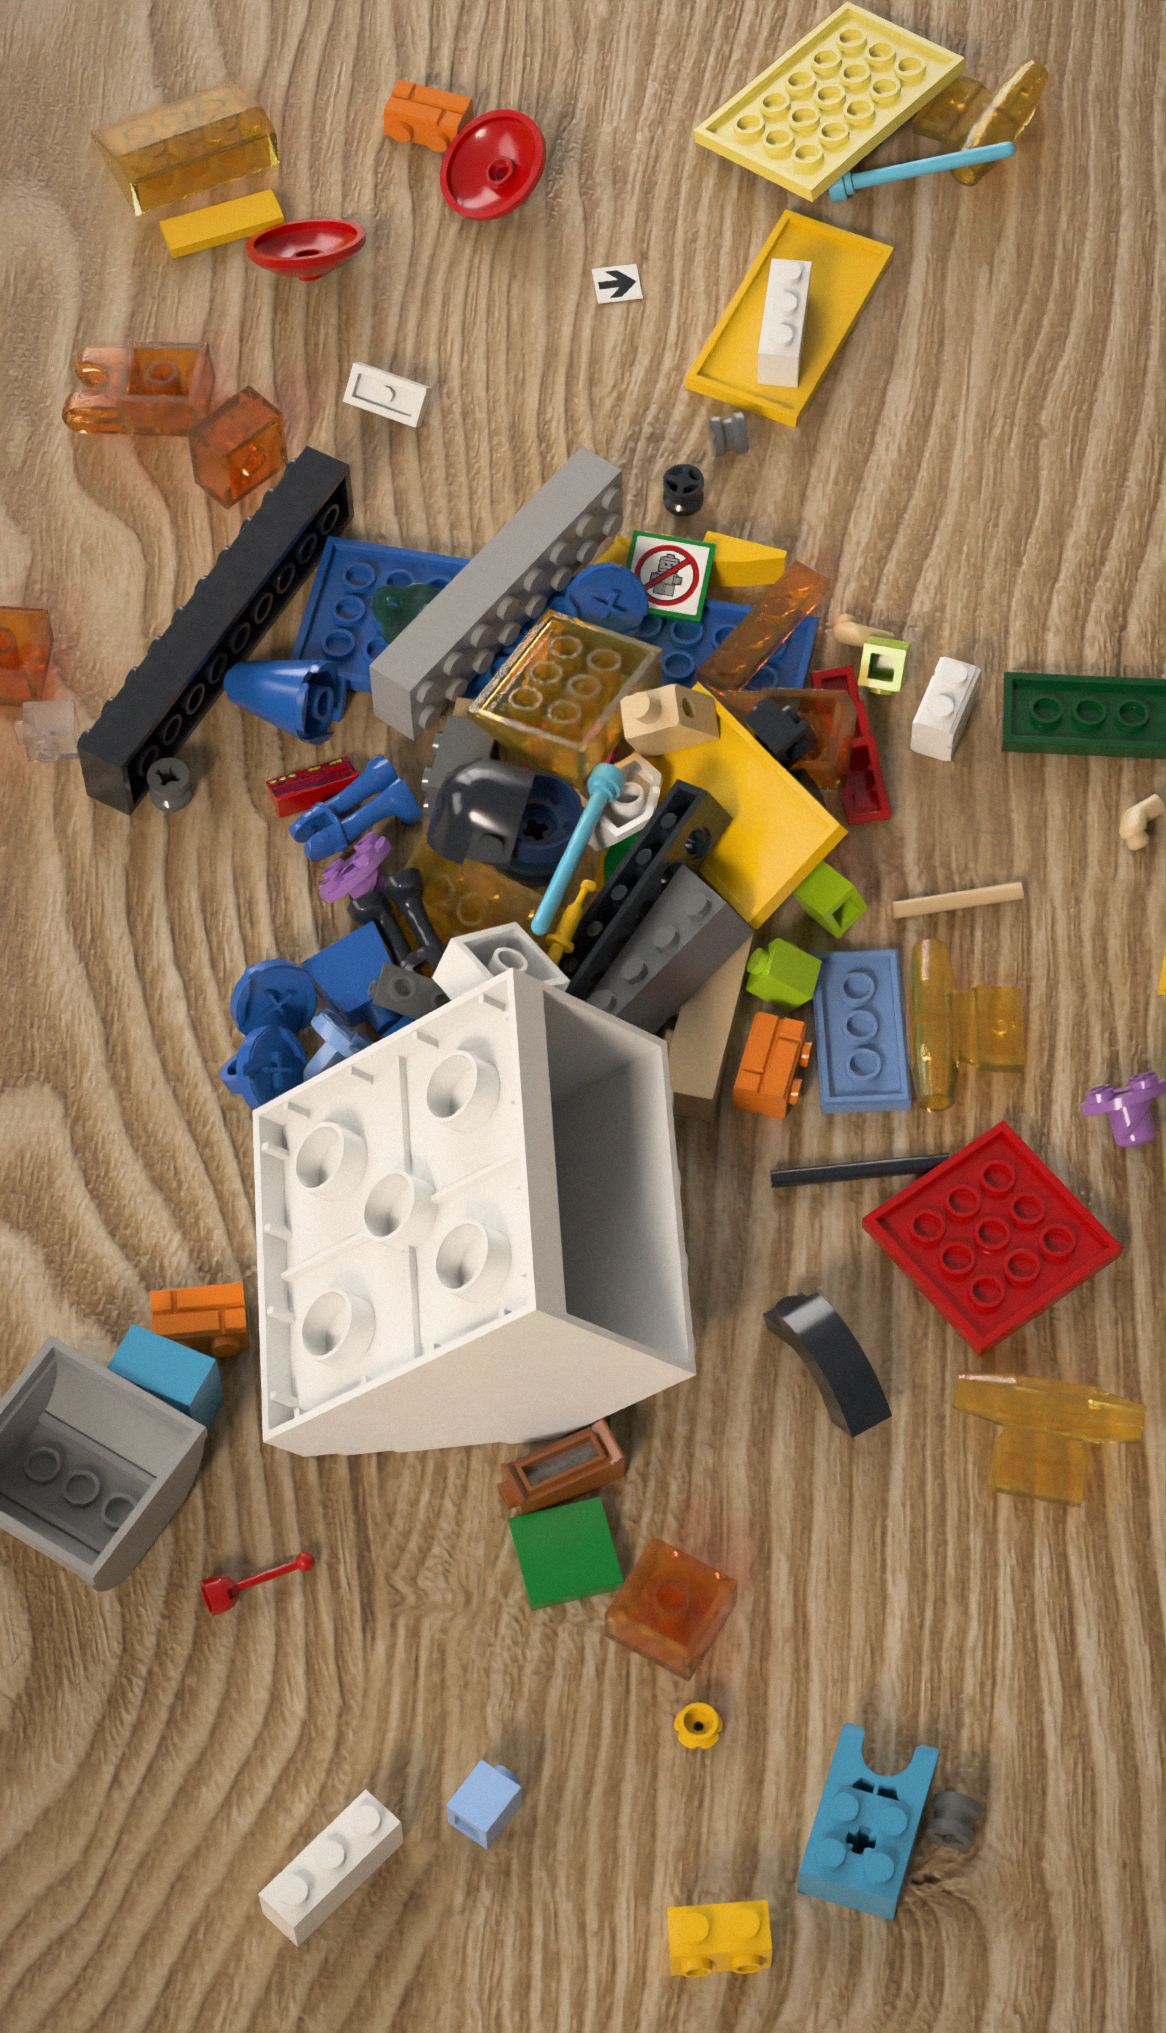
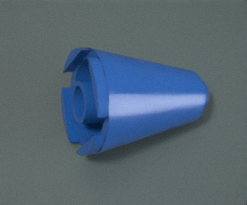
M329 660L239 661L227 671L224 678V689L232 703L305 743L321 745L329 740L333 734L327 732L332 721L340 722L346 702L347 682L345 675L338 674L336 668L340 667L339 664Z

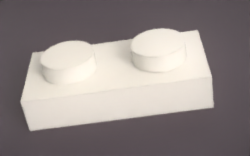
M354 362L342 402L417 428L422 425L432 388L367 364Z

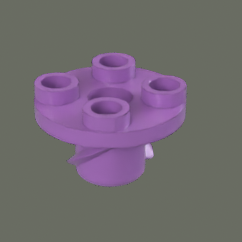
M374 831L365 835L354 847L357 852L345 862L341 858L336 859L322 872L321 876L325 880L318 887L320 889L319 896L326 903L334 902L347 893L353 899L371 891H381L388 896L384 884L390 877L379 865L391 850V843L384 836L378 837Z
M1154 1071L1128 1078L1130 1086L1113 1090L1111 1084H1106L1085 1091L1087 1100L1079 1105L1082 1115L1107 1114L1116 1144L1120 1147H1136L1151 1141L1157 1135L1158 1130L1150 1104L1152 1098L1166 1093V1079H1158Z

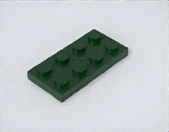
M1004 672L1002 752L1166 759V679Z

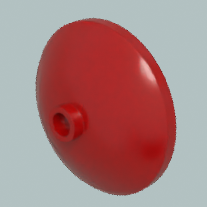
M511 109L487 112L464 126L450 143L441 165L440 186L448 205L459 215L475 221L497 219L519 207L536 188L546 163V142L539 126L526 114Z
M314 218L278 224L256 233L247 241L246 252L248 258L263 269L286 277H298L301 281H313L321 278L322 274L336 270L357 255L366 242L365 230L359 224L343 219Z

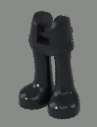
M418 868L401 870L391 876L384 884L388 896L401 910L420 946L415 952L411 948L396 918L393 906L385 893L371 891L357 897L348 905L347 911L356 924L364 926L370 921L374 922L396 966L424 976L420 968L430 963L435 972L448 945L442 943L426 912L422 898L425 882Z

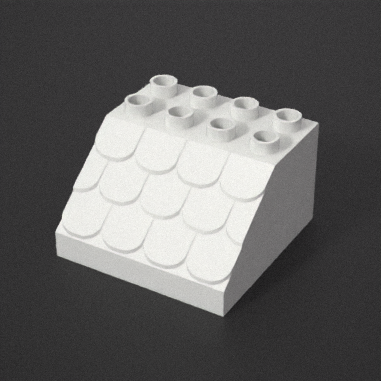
M512 967L253 1110L263 1442L303 1457L327 1454L347 1456L384 1451L409 1452L495 1442L515 1444L552 1440L565 1436L695 1376L696 1342L692 1330L687 1274L688 1256L685 1251L680 1196L681 1175L677 1163L673 1118L674 1095L670 1084L667 1041Z

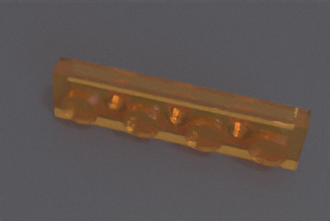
M795 560L697 670V681L732 701L830 590V579Z

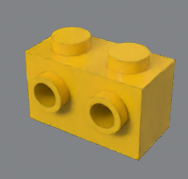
M768 1900L667 1908V1938L671 1976L683 1975L689 1978H698L710 1975L711 1973L729 1971L749 1974L771 1968L772 1939Z

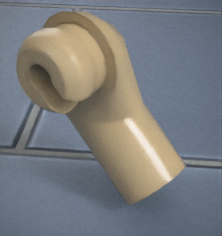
M850 614L838 616L835 619V626L832 628L834 638L839 643L864 648V643L869 635L894 640L893 633L858 624L857 619Z
M1156 794L1127 809L1121 817L1119 834L1122 840H1126L1127 847L1130 850L1140 849L1149 843L1150 837L1145 831L1147 822L1165 812L1164 803Z

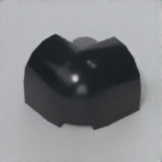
M476 758V761L459 765L452 772H448L439 789L427 832V843L434 852L445 859L463 865L465 858L508 870L536 771L494 759Z

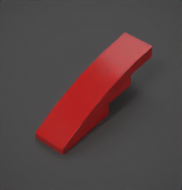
M853 665L811 672L810 681L819 722L848 827L891 819L874 735L871 736L864 701L860 700Z

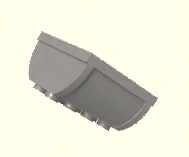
M50 1335L0 1400V1528L77 1574L85 1584L99 1592L108 1591L119 1585L130 1575L184 1502L201 1463L205 1438L208 1436L207 1428Z

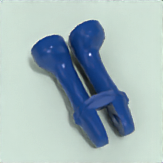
M379 754L368 762L364 773L336 796L323 803L320 801L315 803L289 827V831L296 842H306L303 852L311 862H317L335 853L348 849L350 842L382 819L396 816L406 825H410L422 819L423 815L405 781L401 777L398 778L395 769L388 759ZM380 793L378 796L373 798L371 801L366 803L364 806H362L360 809H358L356 812L349 815L348 817L342 820L338 818L342 814L347 812L349 809L363 801L364 799L370 797L373 794Z

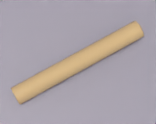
M1015 882L891 902L892 914L894 919L1019 900L1024 898L1022 883Z

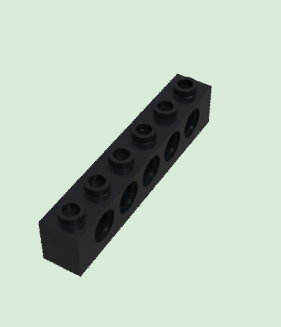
M677 779L581 918L571 939L575 946L573 952L562 953L557 965L570 980L565 993L585 1002L681 865L684 864L694 874L701 867L733 820L707 790Z

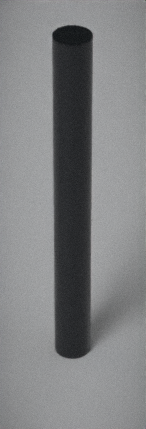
M951 1153L770 1170L771 1188L923 1174L928 1173L951 1157Z

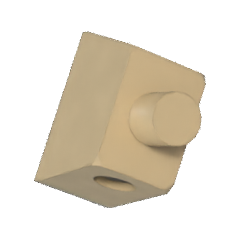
M670 684L623 697L620 701L625 739L645 759L720 739L714 697L678 684Z

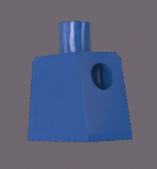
M373 921L300 963L301 968L309 974L314 982L317 995L334 1012L347 1019L348 1027H355L369 1019L377 1033L382 1035L400 1020L396 1012L373 1004L374 998L367 994L371 981L373 979L379 981L383 962L392 964Z

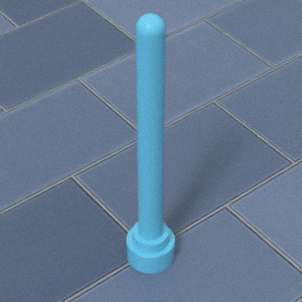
M1007 141L851 174L849 170L828 188L832 203L848 199V195L855 194L856 189L1009 158L1015 154L1016 147L1012 142Z
M599 763L595 765L588 779L587 785L590 798L531 923V930L536 935H543L548 931L606 803H610L613 799L618 798L626 783V776L623 771L612 764Z

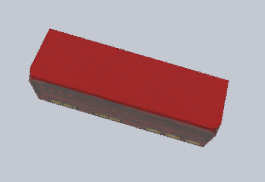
M345 756L266 781V785L279 818H283L308 810L319 801L323 803L331 799L351 784L359 775L349 758Z

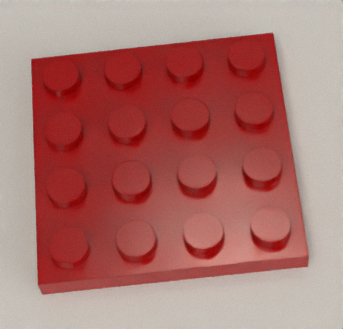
M1004 1120L862 1219V1228L979 1357L1118 1259L1123 1250V1247Z

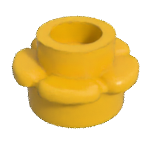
M696 1702L689 1704L678 1713L675 1718L674 1728L678 1731V1740L683 1746L689 1749H695L696 1747L708 1749L718 1742V1732L722 1730L723 1723L720 1715L711 1706ZM699 1723L703 1726V1729L696 1731L694 1725Z

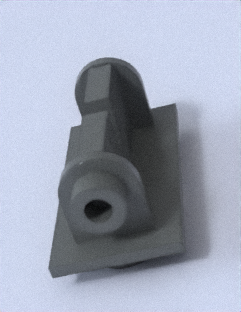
M383 962L379 981L373 979L367 993L368 996L374 998L373 1004L415 1020L452 1001L433 979L387 962Z

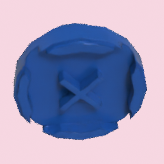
M611 562L591 565L580 572L569 585L564 599L565 619L573 633L584 642L602 648L621 645L635 636L641 628L639 625L643 621V617H646L649 609L648 593L641 579L624 565Z
M281 958L266 960L257 965L248 966L243 976L236 983L230 998V1015L236 1028L245 1036L253 1029L267 1025L289 1028L294 1034L300 1028L304 1031L310 1024L317 1008V989L309 974L295 962Z
M273 1025L253 1029L244 1038L238 1054L227 1060L222 1066L219 1076L232 1094H242L245 1102L255 1110L304 1083L302 1065H307L306 1053L299 1038L289 1028Z

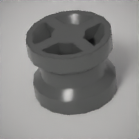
M734 412L728 418H721L718 415L709 416V436L712 452L715 457L723 456L726 451L735 450L738 453L748 452V436L743 412Z
M163 758L154 762L147 773L152 803L161 811H180L191 802L193 796L189 768L184 762L176 758ZM174 780L172 782H168L166 786L162 785V783L166 781Z
M943 1791L936 1793L932 1802V1808L935 1811L934 1818L927 1822L925 1835L928 1839L945 1847L953 1849L971 1848L975 1838V1833L972 1830L973 1822L980 1819L982 1806L973 1798L956 1792Z

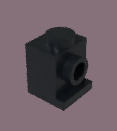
M771 697L759 701L744 719L753 736L787 770L819 743L811 727L804 719L802 720L788 704L781 709Z

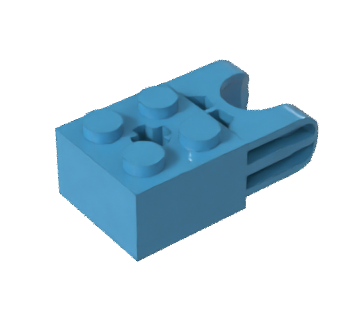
M846 1723L843 1725L800 1867L797 1892L894 1921L936 1772L939 1750L927 1745L917 1746L911 1763L904 1771L890 1777L881 1776L872 1772L865 1765L862 1757L865 1730L861 1726ZM853 1847H864L863 1854L854 1853Z

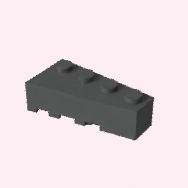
M682 864L585 1002L654 1035L736 952L754 931L726 901Z

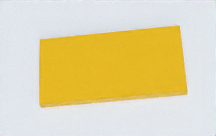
M785 209L687 374L685 388L797 428L892 262L894 247ZM772 258L812 262L811 293L797 388L757 384L758 348Z
M699 682L692 688V690L714 697ZM714 697L720 739L650 757L646 760L663 777L656 809L676 780L680 779L707 790L733 818L698 870L751 926L758 929L841 841L848 831Z

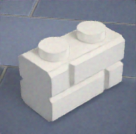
M940 657L934 676L931 678L912 723L910 749L942 761H951L978 697L981 669L952 658Z

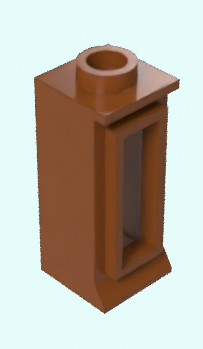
M601 1418L591 1427L508 1464L505 1462L501 1463L502 1482L497 1484V1488L508 1510L515 1508L519 1516L558 1507L624 1477L625 1459L605 1419Z

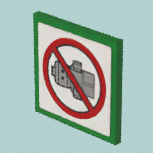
M637 530L633 531L626 568L641 579L647 590L649 603L647 615L701 623L716 544Z

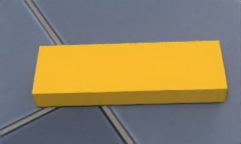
M272 189L159 222L161 233L172 259L253 236L266 228L285 223L284 215Z

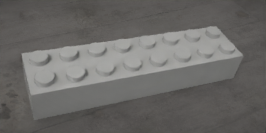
M581 446L369 665L374 716L413 741L425 729L430 730L439 720L441 712L452 701L456 702L457 697L461 698L472 679L478 673L483 674L488 670L494 656L504 646H510L516 640L520 629L528 620L538 617L543 611L547 600L556 591H562L568 585L572 574L582 564H587L593 559L598 547L608 536L613 537L620 530L624 521L622 515V498L624 493L622 490V470Z

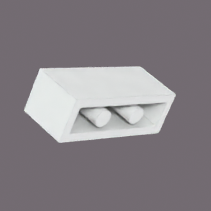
M771 259L758 348L757 384L798 387L811 293L812 262Z
M365 1789L258 1894L263 1914L299 1947L404 1843L401 1821Z

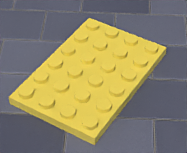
M846 2L694 129L695 142L813 202L966 70L965 58L852 3Z

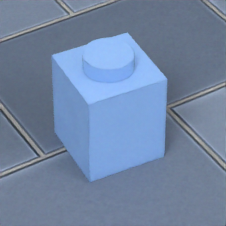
M481 1759L447 1803L448 1823L488 1850L523 1804L522 1788L519 1786V1779L504 1766L497 1764L493 1768Z

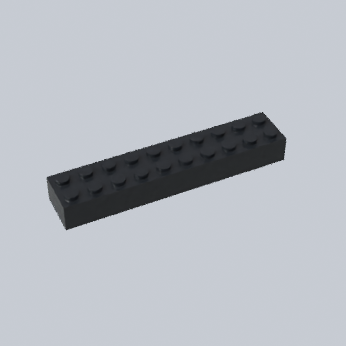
M309 446L304 448L297 459L293 458L289 461L285 468L284 476L275 488L271 487L267 490L256 513L244 520L239 535L230 546H225L222 549L216 565L208 576L204 575L199 579L192 597L185 606L181 605L177 608L169 627L162 636H157L152 641L148 654L138 667L134 666L129 671L124 686L115 698L111 697L106 701L102 708L101 716L92 728H87L81 734L77 743V750L88 796L124 814L132 815L149 792L147 773L151 765L160 759L174 758L225 690L224 678L227 671L237 662L247 661L318 566L327 537H339L353 519L354 507L349 464Z

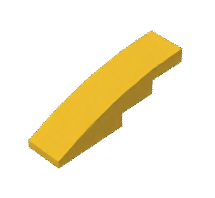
M707 531L703 542L716 544L708 587H746L784 583L787 572V551ZM617 536L615 542L618 540L630 550L632 539Z

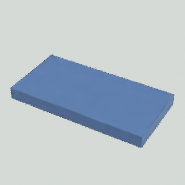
M898 949L810 952V955L822 961L812 998L821 1114L911 1110L912 1102Z

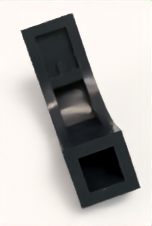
M815 1292L806 1296L800 1293L785 1297L776 1304V1307L762 1314L768 1330L792 1347L807 1366L820 1390L832 1423L853 1438L892 1416L882 1387L861 1346L839 1314L820 1294Z

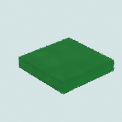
M601 1497L508 1518V1525L531 1611L624 1589V1580Z

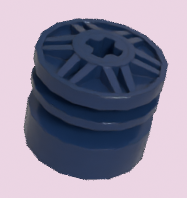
M536 771L509 868L505 870L494 867L502 877L515 885L530 888L549 886L584 811L581 798L570 783L555 774Z

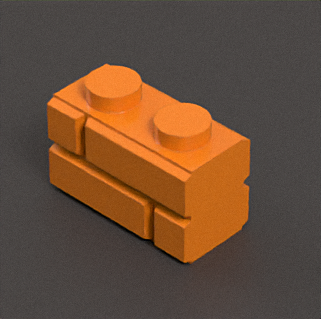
M398 80L392 96H390L384 108L385 135L392 137L400 143L413 142L428 146L435 152L447 151L458 132L474 119L473 99Z
M763 1012L755 1013L733 1088V1106L735 1109L755 1114L760 1112L763 1116L782 1120L786 1117L789 1104L798 1105L803 1086V1079L797 1078L800 1066L808 1068L814 1045L813 1041L807 1040L808 1025L805 1022L790 1018L780 1019L779 1016Z
M243 1282L150 1291L153 1333L200 1353L212 1352L213 1355L218 1357H230L236 1355L240 1349L250 1348L247 1301Z

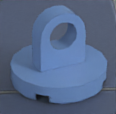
M327 1008L320 1009L310 1023L326 1042L306 1066L303 1073V1081L306 1082L375 1042L364 1032L352 1031L346 1027L349 1023L341 1015Z

